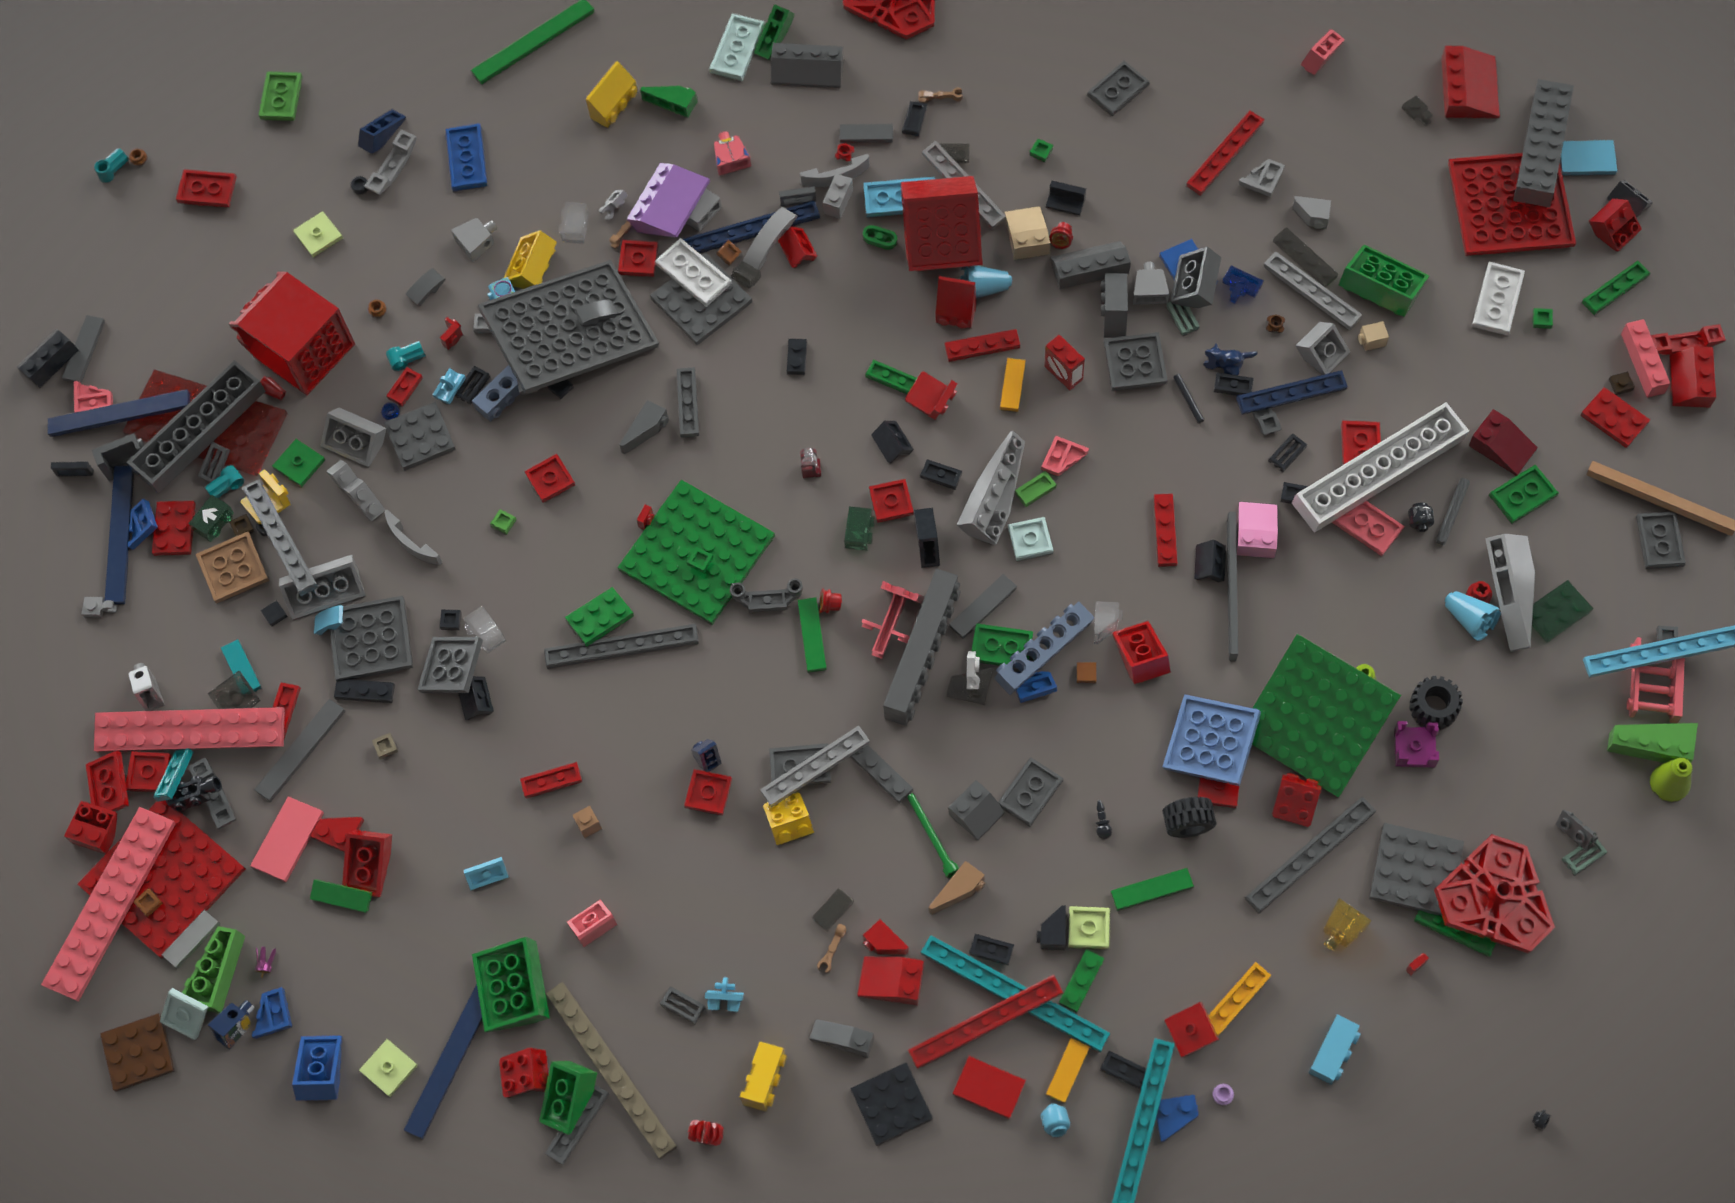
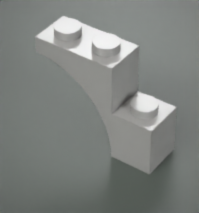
M340 460L326 471L335 484L353 500L369 521L372 522L386 510L366 483L359 479L344 461Z

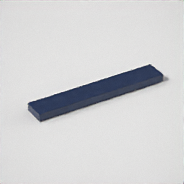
M1340 370L1239 395L1236 399L1241 415L1345 390L1348 386L1343 371Z

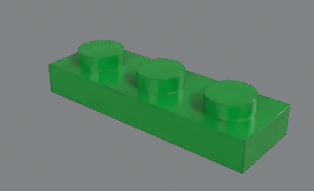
M1086 949L1059 1001L1060 1005L1078 1013L1105 958Z

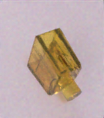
M1339 898L1323 930L1329 936L1324 945L1333 951L1339 943L1347 948L1369 927L1372 920Z

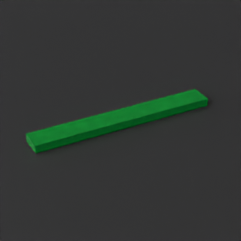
M587 0L576 2L471 69V73L482 85L595 12L594 8Z

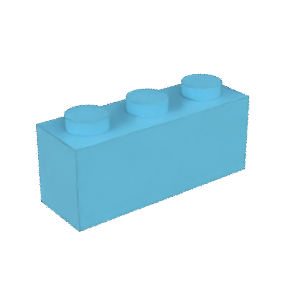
M1337 1014L1309 1074L1329 1084H1332L1334 1079L1338 1081L1343 1072V1069L1340 1068L1342 1062L1347 1063L1352 1053L1349 1048L1352 1043L1356 1045L1361 1034L1357 1032L1360 1025Z

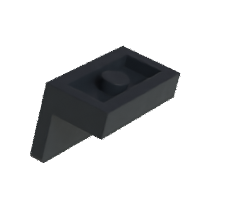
M1052 180L1046 208L1080 216L1086 199V188Z
M1626 180L1619 181L1607 197L1609 201L1612 199L1628 200L1636 218L1653 203Z
M883 421L871 434L888 463H892L899 455H909L914 450L897 421Z
M1213 539L1196 545L1194 579L1201 580L1209 577L1218 583L1224 581L1226 546Z
M473 676L469 693H458L465 720H470L477 714L490 715L494 712L486 678Z

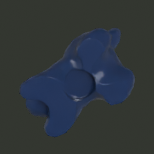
M1216 343L1210 350L1207 349L1205 351V355L1209 360L1205 361L1203 365L1208 369L1223 368L1224 374L1239 375L1244 359L1253 358L1258 353L1256 351L1241 353L1237 350H1220Z

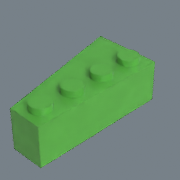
M1698 723L1615 725L1609 733L1607 751L1662 763L1677 758H1685L1691 763L1694 759Z
M218 926L204 949L206 952L201 960H198L196 963V969L191 978H188L185 982V988L182 993L208 1006L207 1011L221 1013L245 936L236 929Z

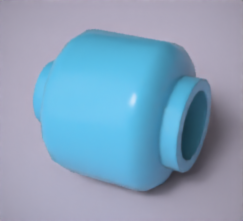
M1050 1104L1041 1113L1043 1128L1047 1134L1052 1137H1060L1067 1133V1130L1070 1128V1120L1066 1108L1057 1104Z

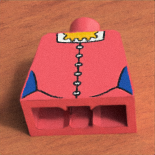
M721 132L719 134L720 140L714 142L719 176L751 167L750 156L739 136L730 137L728 132Z

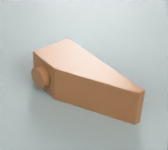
M965 861L931 903L929 913L933 915L973 896L976 891L979 893L985 885V875Z

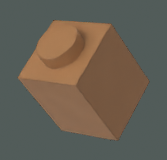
M590 805L572 815L584 838L602 829Z

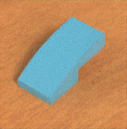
M337 605L318 613L315 616L314 634L322 635L327 629L336 630L343 622V605Z

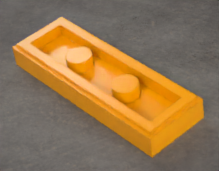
M1007 358L1000 410L1019 411L1026 360Z
M1073 1038L1070 1039L1046 1092L1047 1096L1065 1104L1090 1046Z

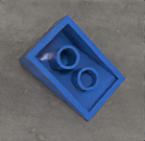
M301 1036L292 1083L296 1101L337 1100L340 1085L342 1036Z

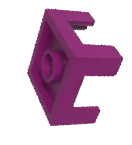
M1398 721L1394 729L1395 766L1435 768L1439 762V751H1436L1438 722H1428L1424 728L1406 727L1407 721Z

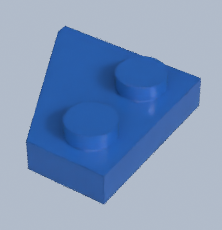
M142 499L130 512L129 532L132 533V540L128 542L127 546L133 550L158 527L150 503L146 499Z
M1040 671L1036 672L1016 690V694L1020 703L1057 692V686L1051 672Z
M280 987L262 993L260 1009L256 1016L255 1031H252L254 1039L292 1027L284 988Z
M1195 1094L1160 1101L1156 1120L1161 1142L1166 1141L1167 1138L1199 1116Z

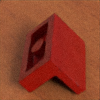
M790 227L778 240L792 268H796L803 260L814 261L818 257L803 228Z

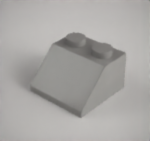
M1319 322L1295 345L1303 359L1323 375L1330 373L1350 353L1334 323Z

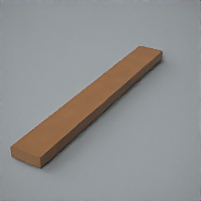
M1592 461L1586 475L1727 535L1732 536L1735 532V520L1595 461Z

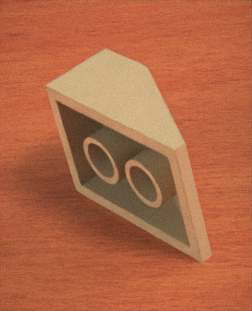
M1040 206L1004 212L1014 260L1050 254L1048 230Z

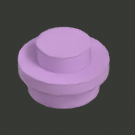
M1220 1084L1214 1088L1213 1099L1219 1105H1228L1233 1100L1234 1092L1230 1086Z

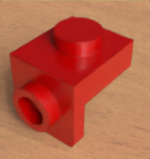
M446 317L444 320L448 329L440 336L442 345L449 350L458 343L463 333L458 321Z

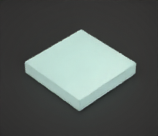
M1045 517L1008 524L1016 561L1053 553L1054 550Z
M172 988L168 992L160 1022L196 1040L208 1006Z

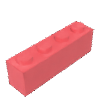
M1645 320L1626 323L1621 335L1646 397L1665 394L1670 381Z

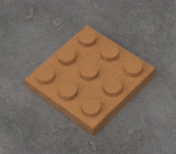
M245 532L196 554L216 604L269 581L249 532Z

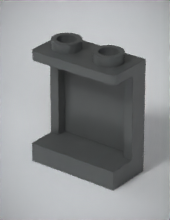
M133 433L92 450L99 469L107 480L111 481L114 476V466L127 464V461L144 446V442Z

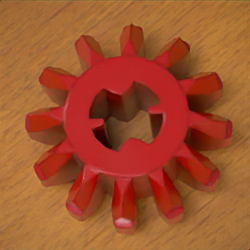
M693 1120L688 1129V1139L696 1143L718 1146L723 1139L724 1127L708 1121Z

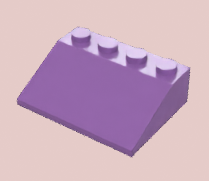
M660 163L634 208L631 210L627 220L638 233L678 237L710 180L674 164Z

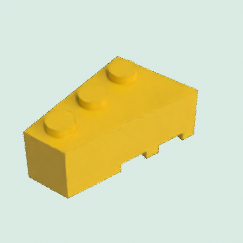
M759 1042L752 1061L750 1075H747L746 1078L747 1085L745 1091H741L740 1099L744 1106L766 1112L768 1106L772 1107L775 1095L772 1094L774 1086L778 1087L781 1075L778 1073L780 1067H784L787 1055H784L783 1048Z

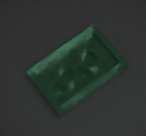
M1567 580L1533 604L1532 626L1548 643L1592 612L1594 608Z

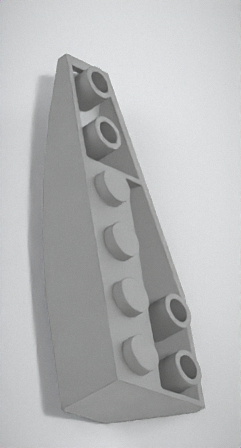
M1014 431L1008 434L987 464L971 492L957 523V526L968 536L993 545L997 544L1011 512L1025 441Z
M1501 534L1485 538L1510 651L1530 648L1535 568L1528 536Z

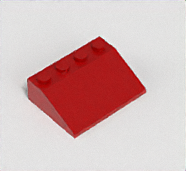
M1445 46L1442 55L1445 118H1499L1496 56L1465 46Z

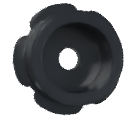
M1546 1110L1537 1111L1532 1119V1122L1535 1123V1128L1544 1130L1551 1115L1547 1114Z

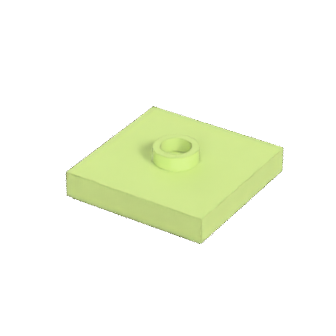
M323 211L293 230L312 257L317 256L343 239L340 232Z
M1069 906L1068 948L1109 949L1110 908Z
M386 1039L359 1071L391 1097L418 1065Z

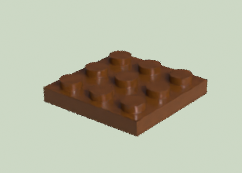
M160 1013L100 1033L112 1087L115 1092L175 1072L164 1024L160 1022Z

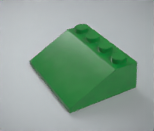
M1363 244L1345 267L1338 285L1346 291H1351L1360 295L1363 299H1368L1380 307L1393 311L1396 315L1405 317L1430 275Z
M523 937L472 954L485 1032L530 1025L550 1019L537 941Z

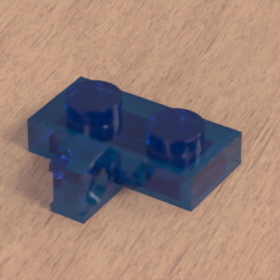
M1232 265L1222 283L1230 286L1229 290L1232 292L1229 301L1235 304L1240 295L1244 297L1248 294L1255 298L1264 280Z

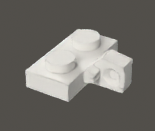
M968 651L967 689L979 688L980 678L975 672H979L980 657H976V651Z

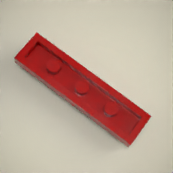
M1017 329L945 342L948 362L1020 348Z
M1154 494L1158 567L1177 566L1173 494Z

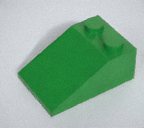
M551 1061L539 1122L563 1133L571 1134L594 1092L598 1072L571 1061Z

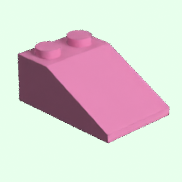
M1239 502L1237 555L1275 558L1278 534L1277 505Z

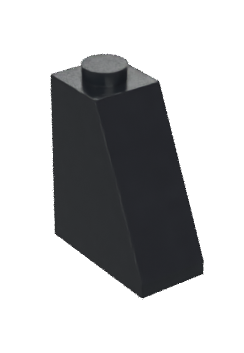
M933 508L914 510L921 568L940 566L938 536Z

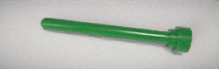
M910 793L907 798L944 864L943 872L946 878H951L958 871L959 866L953 860H950L917 798L913 793Z

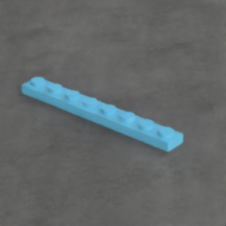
M1735 625L1586 656L1583 662L1590 678L1735 647Z

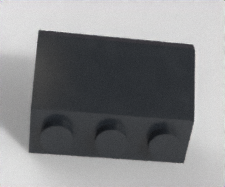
M55 329L17 368L40 388L79 349L61 331Z

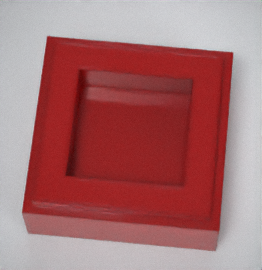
M1422 953L1408 965L1406 971L1412 976L1426 964L1429 957Z

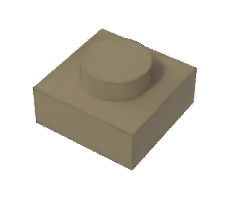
M391 733L372 740L380 760L398 752Z

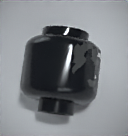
M1415 503L1408 510L1410 527L1417 529L1418 532L1428 531L1429 527L1433 526V508L1427 503Z

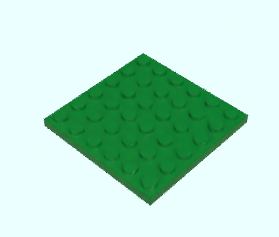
M680 480L656 513L651 524L645 528L621 561L618 570L713 625L732 598L730 594L731 585L742 583L775 537V533L687 482ZM696 547L712 554L714 557L705 573L687 565V561Z
M1296 634L1253 706V709L1260 710L1261 714L1252 745L1304 777L1318 781V785L1340 797L1402 695L1300 634Z

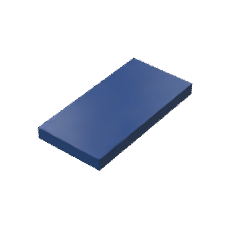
M480 123L445 129L452 190L459 191L488 186Z

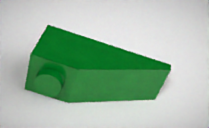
M774 4L754 53L770 60L773 43L782 42L789 31L795 13Z
M683 86L640 88L642 100L687 118L698 102L696 92L691 88Z

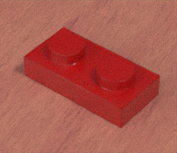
M406 367L386 395L387 398L403 407L423 379L422 375Z

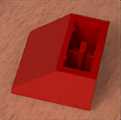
M1612 199L1589 220L1595 236L1615 252L1622 249L1642 230L1628 200Z
M81 801L64 837L72 844L106 854L115 839L118 813Z

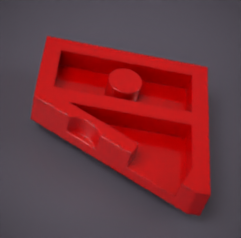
M362 817L319 819L310 837L345 853L346 833L359 830L364 819Z

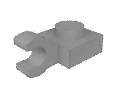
M615 190L605 201V205L599 209V213H604L607 210L606 220L613 218L614 208H619L624 204V199L628 196L624 190Z
M84 597L81 614L83 617H102L103 612L116 613L117 605H113L114 601H105L103 597Z

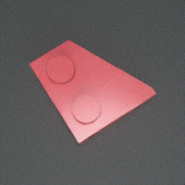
M74 381V413L113 405V394L111 391L98 389L92 385H82L80 382Z
M1055 436L1041 466V470L1059 477L1086 456L1089 448Z

